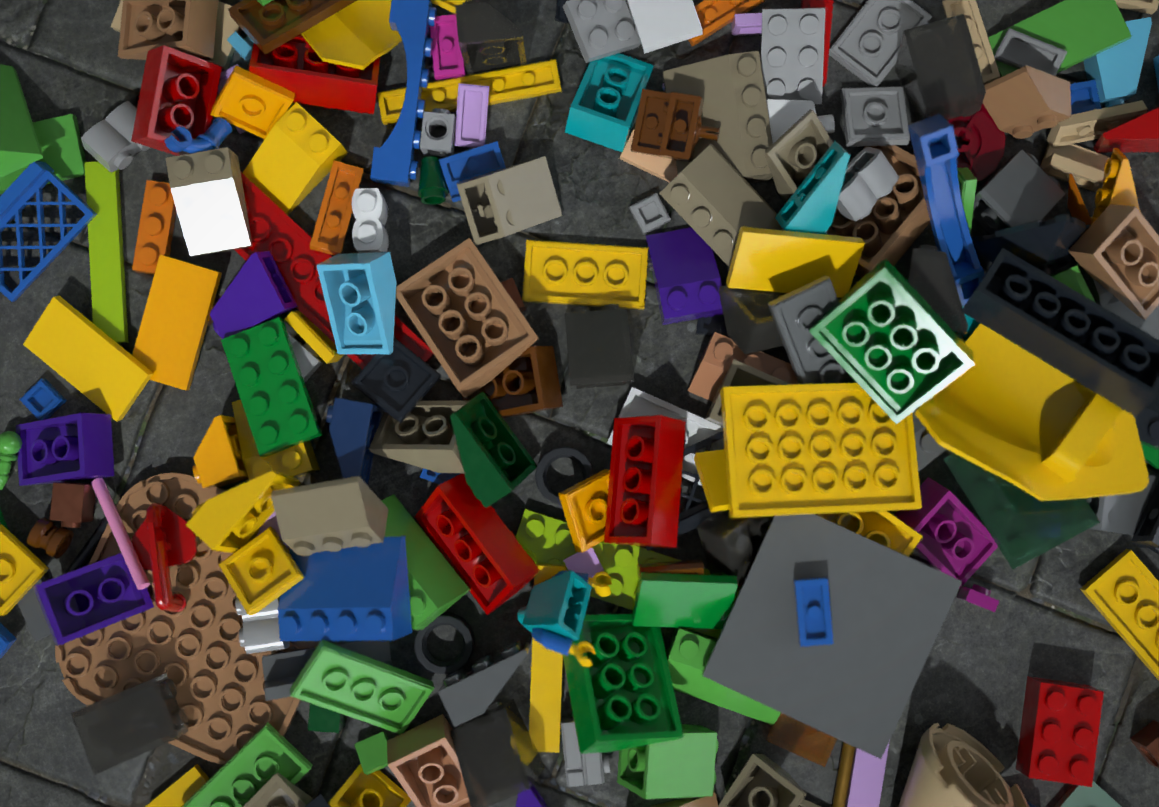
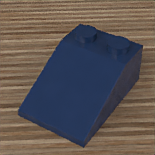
M335 398L334 404H330L328 407L326 418L327 422L330 423L329 430L343 479L359 476L367 486L369 485L374 453L370 452L369 447L380 424L383 410L377 405Z

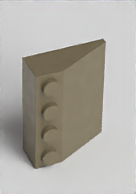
M759 51L728 54L662 72L665 93L676 92L702 97L704 99L701 115L702 125L720 127L718 141L706 138L699 139L695 146L693 160L712 144L748 183L769 181L772 178L764 153L773 144ZM676 160L678 174L691 162Z

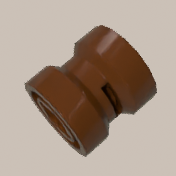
M44 517L38 520L31 529L27 538V544L35 549L43 548L49 556L58 559L70 546L74 533L65 527H56L53 521Z

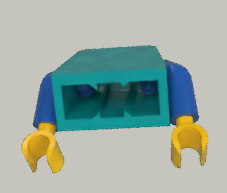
M562 570L551 579L539 583L532 588L528 605L520 608L518 611V620L521 625L532 632V638L543 647L566 656L571 653L576 656L580 665L589 667L592 665L590 659L582 657L585 652L596 654L593 646L587 641L580 642L577 645L573 644V641L579 640L592 587H594L595 593L598 596L608 597L611 594L610 587L608 586L612 584L611 578L603 571L596 573L593 577H588L589 574Z

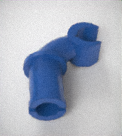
M217 117L206 132L198 135L196 139L192 138L189 130L178 126L172 133L179 138L180 142L172 135L164 141L167 148L172 152L184 151L191 154L219 149L220 144L233 130L229 122Z

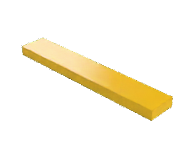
M556 59L428 83L427 88L422 87L421 99L425 100V112H432V109L441 108L449 110L451 113L457 111L458 83L489 86L488 105L561 92ZM406 87L377 93L383 125L397 123L403 107Z
M535 564L540 571L534 576V586L551 579L559 571H566V565ZM533 638L528 752L559 753L563 654L543 647Z

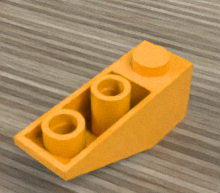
M1113 148L1111 158H1108L1104 165L1105 178L1102 188H1099L1095 195L1096 208L1093 217H1090L1092 224L1110 204L1135 206L1140 211L1129 160L1118 148Z

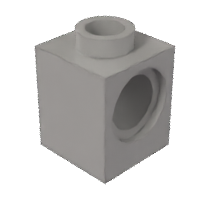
M435 108L432 109V112H423L420 149L424 156L447 157L454 155L456 118L454 114H450L449 110ZM442 126L447 129L443 137L435 138L431 136L432 131L436 127Z

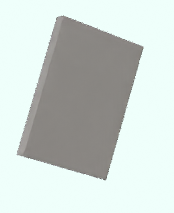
M868 0L830 48L829 55L870 87H878L932 16L912 0Z

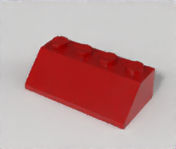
M301 34L266 55L254 43L249 72L294 92L293 103L297 102L298 104L374 114L380 57L375 59L364 70L322 61Z
M663 415L614 418L604 543L677 548L686 421Z
M464 473L438 485L415 515L416 520L436 547L471 589L470 593L487 615L526 586L540 571L533 559L517 541L514 534L498 516L496 510L491 505L485 508L481 501L474 496L472 489L466 482Z

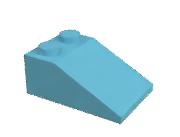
M390 252L337 254L316 265L337 353L391 354L394 341L396 278Z

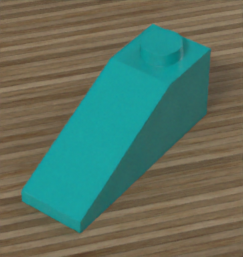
M836 141L833 142L776 215L775 219L784 231L827 234L828 228L833 222L850 158L846 150Z

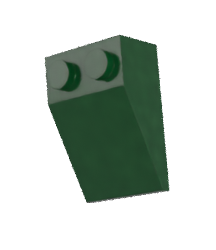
M483 391L450 416L466 482L472 489L474 496L481 501L485 508L512 492L537 468L535 461Z

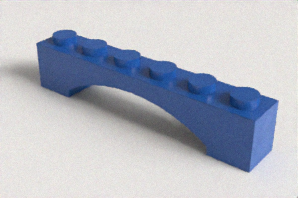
M431 0L391 1L389 24L393 31L399 32L404 44L407 61V86L403 107L393 131L380 148L374 147L370 178L375 183L410 187L411 179L416 180L418 161H413L414 150L420 149L422 131L417 130L418 118L423 119V112L425 111V100L421 99L422 87H428L429 69L424 67L426 57H431L433 38H428L429 26H435L437 8L432 7Z
M938 114L908 125L946 291L959 307L965 306L984 276V270L981 268L962 204L957 174V156L959 154L953 126Z

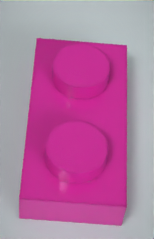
M457 14L436 16L435 26H430V36L433 38L432 57L435 80L466 76L460 16Z

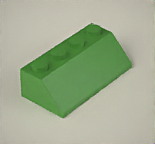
M0 65V178L44 158L16 69L8 65Z
M393 494L381 500L388 508L385 537L405 536L413 630H423L471 589L396 495Z
M687 628L674 629L666 651L674 690L767 724H775L781 712L702 676L717 638Z

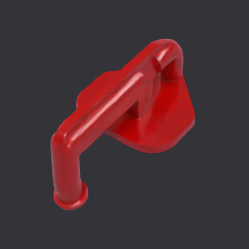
M153 503L148 506L146 519L133 535L132 544L143 569L152 570L157 607L165 611L180 612L186 607V599L181 594L172 595L169 567L186 564L195 557L197 553L196 534L186 525L188 521L168 507L159 503Z

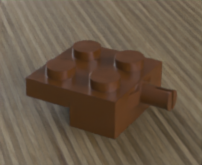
M642 89L631 151L692 162L695 146L699 139L706 138L718 141L720 127L702 125L701 115L704 99L700 96Z

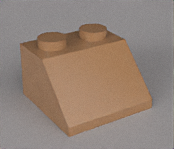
M1027 65L977 88L979 98L998 129L1013 135L1014 138H1028L1036 131L1055 127L1058 125V122L1071 118L1070 82Z

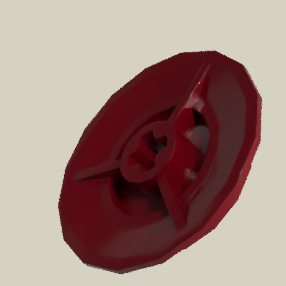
M954 95L938 100L924 111L919 121L938 114L946 119L953 126L955 137H960V143L963 144L960 148H957L959 154L957 156V168L968 167L976 177L977 182L982 181L997 168L1004 155L1005 133L998 129L984 104L974 97Z

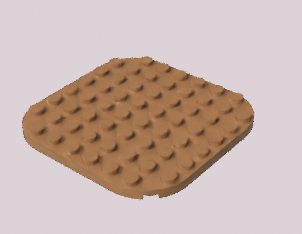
M163 473L135 484L122 496L116 508L132 542L133 535L146 519V511L150 504H162L189 522L192 518V512L198 505L228 490L221 487L202 488L201 483L199 484L196 481L194 475ZM109 523L104 530L89 565L121 553ZM196 535L197 553L195 557L186 564L169 567L172 595L181 594L186 599V607L182 611L170 612L157 607L152 570H144L150 583L147 590L154 608L60 646L55 644L56 663L59 662L64 677L62 681L65 686L82 703L202 759L217 764H225L267 722L284 736L302 701L294 697L266 701L262 656L318 647L321 641H290V647L286 649L246 654L245 647H241L239 642V629L243 628L242 615H238L236 612L235 601L237 595L218 565L233 553L212 550Z

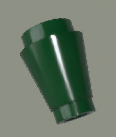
M433 156L425 157L421 160L418 195L424 204H441L446 200L448 189L439 158Z

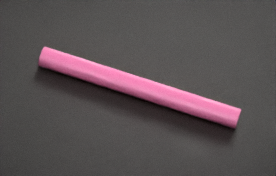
M96 478L91 482V485L137 589H144L150 585L149 580L104 479Z

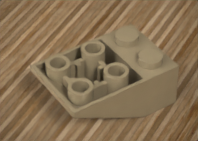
M545 156L457 182V188L475 245L499 239L562 216Z

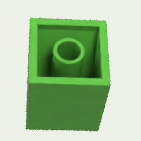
M681 724L684 736L681 739L619 750L617 783L644 799L713 796V788L716 782L715 759L719 746L717 732L700 725Z

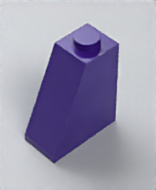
M270 251L256 252L248 258L209 314L213 320L215 332L224 339L273 320L298 306Z

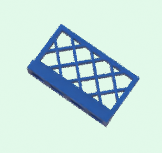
M42 161L31 163L0 196V292L11 302L16 301L97 215L53 173L54 170L46 162ZM49 181L58 188L59 202H43L42 188ZM36 196V202H30ZM65 196L72 202H65ZM26 205H37L38 224H23L22 210ZM43 205H59L60 224H45ZM65 205H76L85 213L77 224L66 223ZM15 218L16 224H10L11 221ZM6 227H16L17 246H2L1 232ZM23 227H38L39 245L24 246ZM45 227H60L61 241L57 245H46ZM67 227H73V228L67 233ZM2 249H17L18 267H3ZM24 249H39L40 263L36 267H25ZM46 249H52L48 254H46ZM4 271H19L20 284L13 291L5 284ZM26 271H31L26 277Z

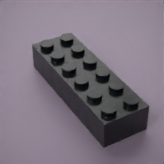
M1002 248L961 310L964 314L1133 416H1136L1147 406L1159 391L1158 339Z

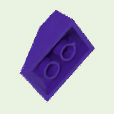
M692 227L646 235L662 325L722 315L726 309L713 249Z
M77 413L16 425V433L22 439V447L17 453L19 486L115 476L111 414Z
M122 553L33 586L56 646L154 608L147 587L141 590L137 589Z

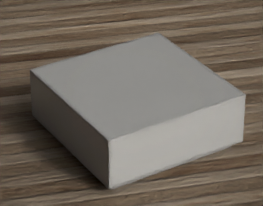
M657 193L629 207L643 235L671 220Z

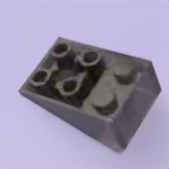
M729 510L715 512L698 525L697 529L710 575L736 576L737 588H739L747 576L773 516L730 518Z

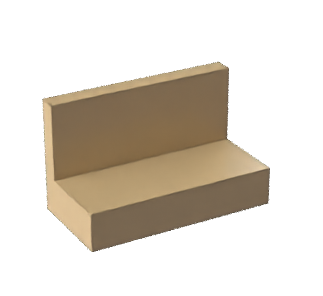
M1048 143L1040 168L1047 175L1068 183L1069 175L1072 174L1077 186L1097 192L1099 188H1102L1105 178L1104 165L1110 157L1075 144L1051 148Z

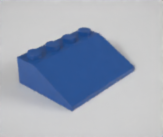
M405 536L384 537L383 543L371 544L368 547L343 548L337 552L323 551L313 553L310 556L297 555L290 548L289 553L305 578L280 596L278 605L280 641L395 640L412 633Z

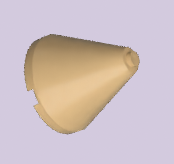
M935 723L923 733L898 806L1029 807L1019 786L1015 784L1010 788L1000 775V772L1005 769L1002 763L970 734L948 723L942 729L938 728L940 726L938 723Z

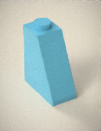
M1151 17L1125 21L1132 35L1131 39L1083 61L1087 81L1094 79L1096 81L1101 107L1105 106L1107 108L1125 104L1126 100L1136 94L1152 25Z

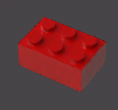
M165 45L149 50L131 141L176 156L189 154L184 151L172 152L167 148L164 140L172 135L180 142L179 138L172 133L178 126L189 130L193 139H196L200 134H204L211 126L213 116L210 114L216 101L222 67Z
M1027 676L1016 770L1028 778L1092 787L1104 691L1085 684Z

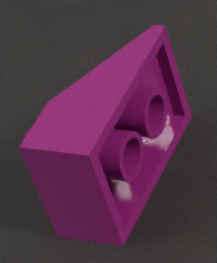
M928 477L920 486L922 508L898 510L894 516L923 536L914 549L938 571L962 581L960 589L1001 543L950 490Z

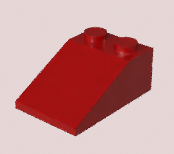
M1159 108L1103 133L1094 146L1095 152H1112L1113 148H1118L1121 152H1159Z

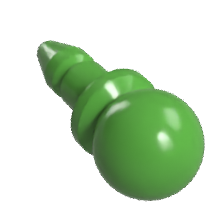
M5 431L0 434V490L4 488L9 479L8 473L11 469V461H17L16 453L22 447L21 437L13 431Z

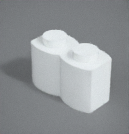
M378 188L355 189L352 196V211L356 221L352 230V239L356 250L359 253L387 252L389 239L384 225L388 217V206L384 196Z

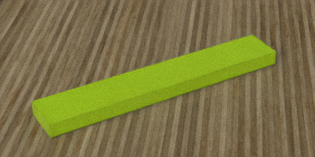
M98 161L84 162L86 203L97 213L88 224L93 323L118 344L128 343L119 169L110 173Z

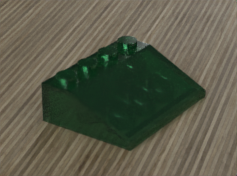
M955 453L944 458V461L1012 570L1101 523L1085 498L1040 501L1011 482Z

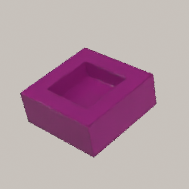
M973 584L971 589L962 586L957 594V598L992 612L996 611L999 600L989 597L991 594L990 590Z

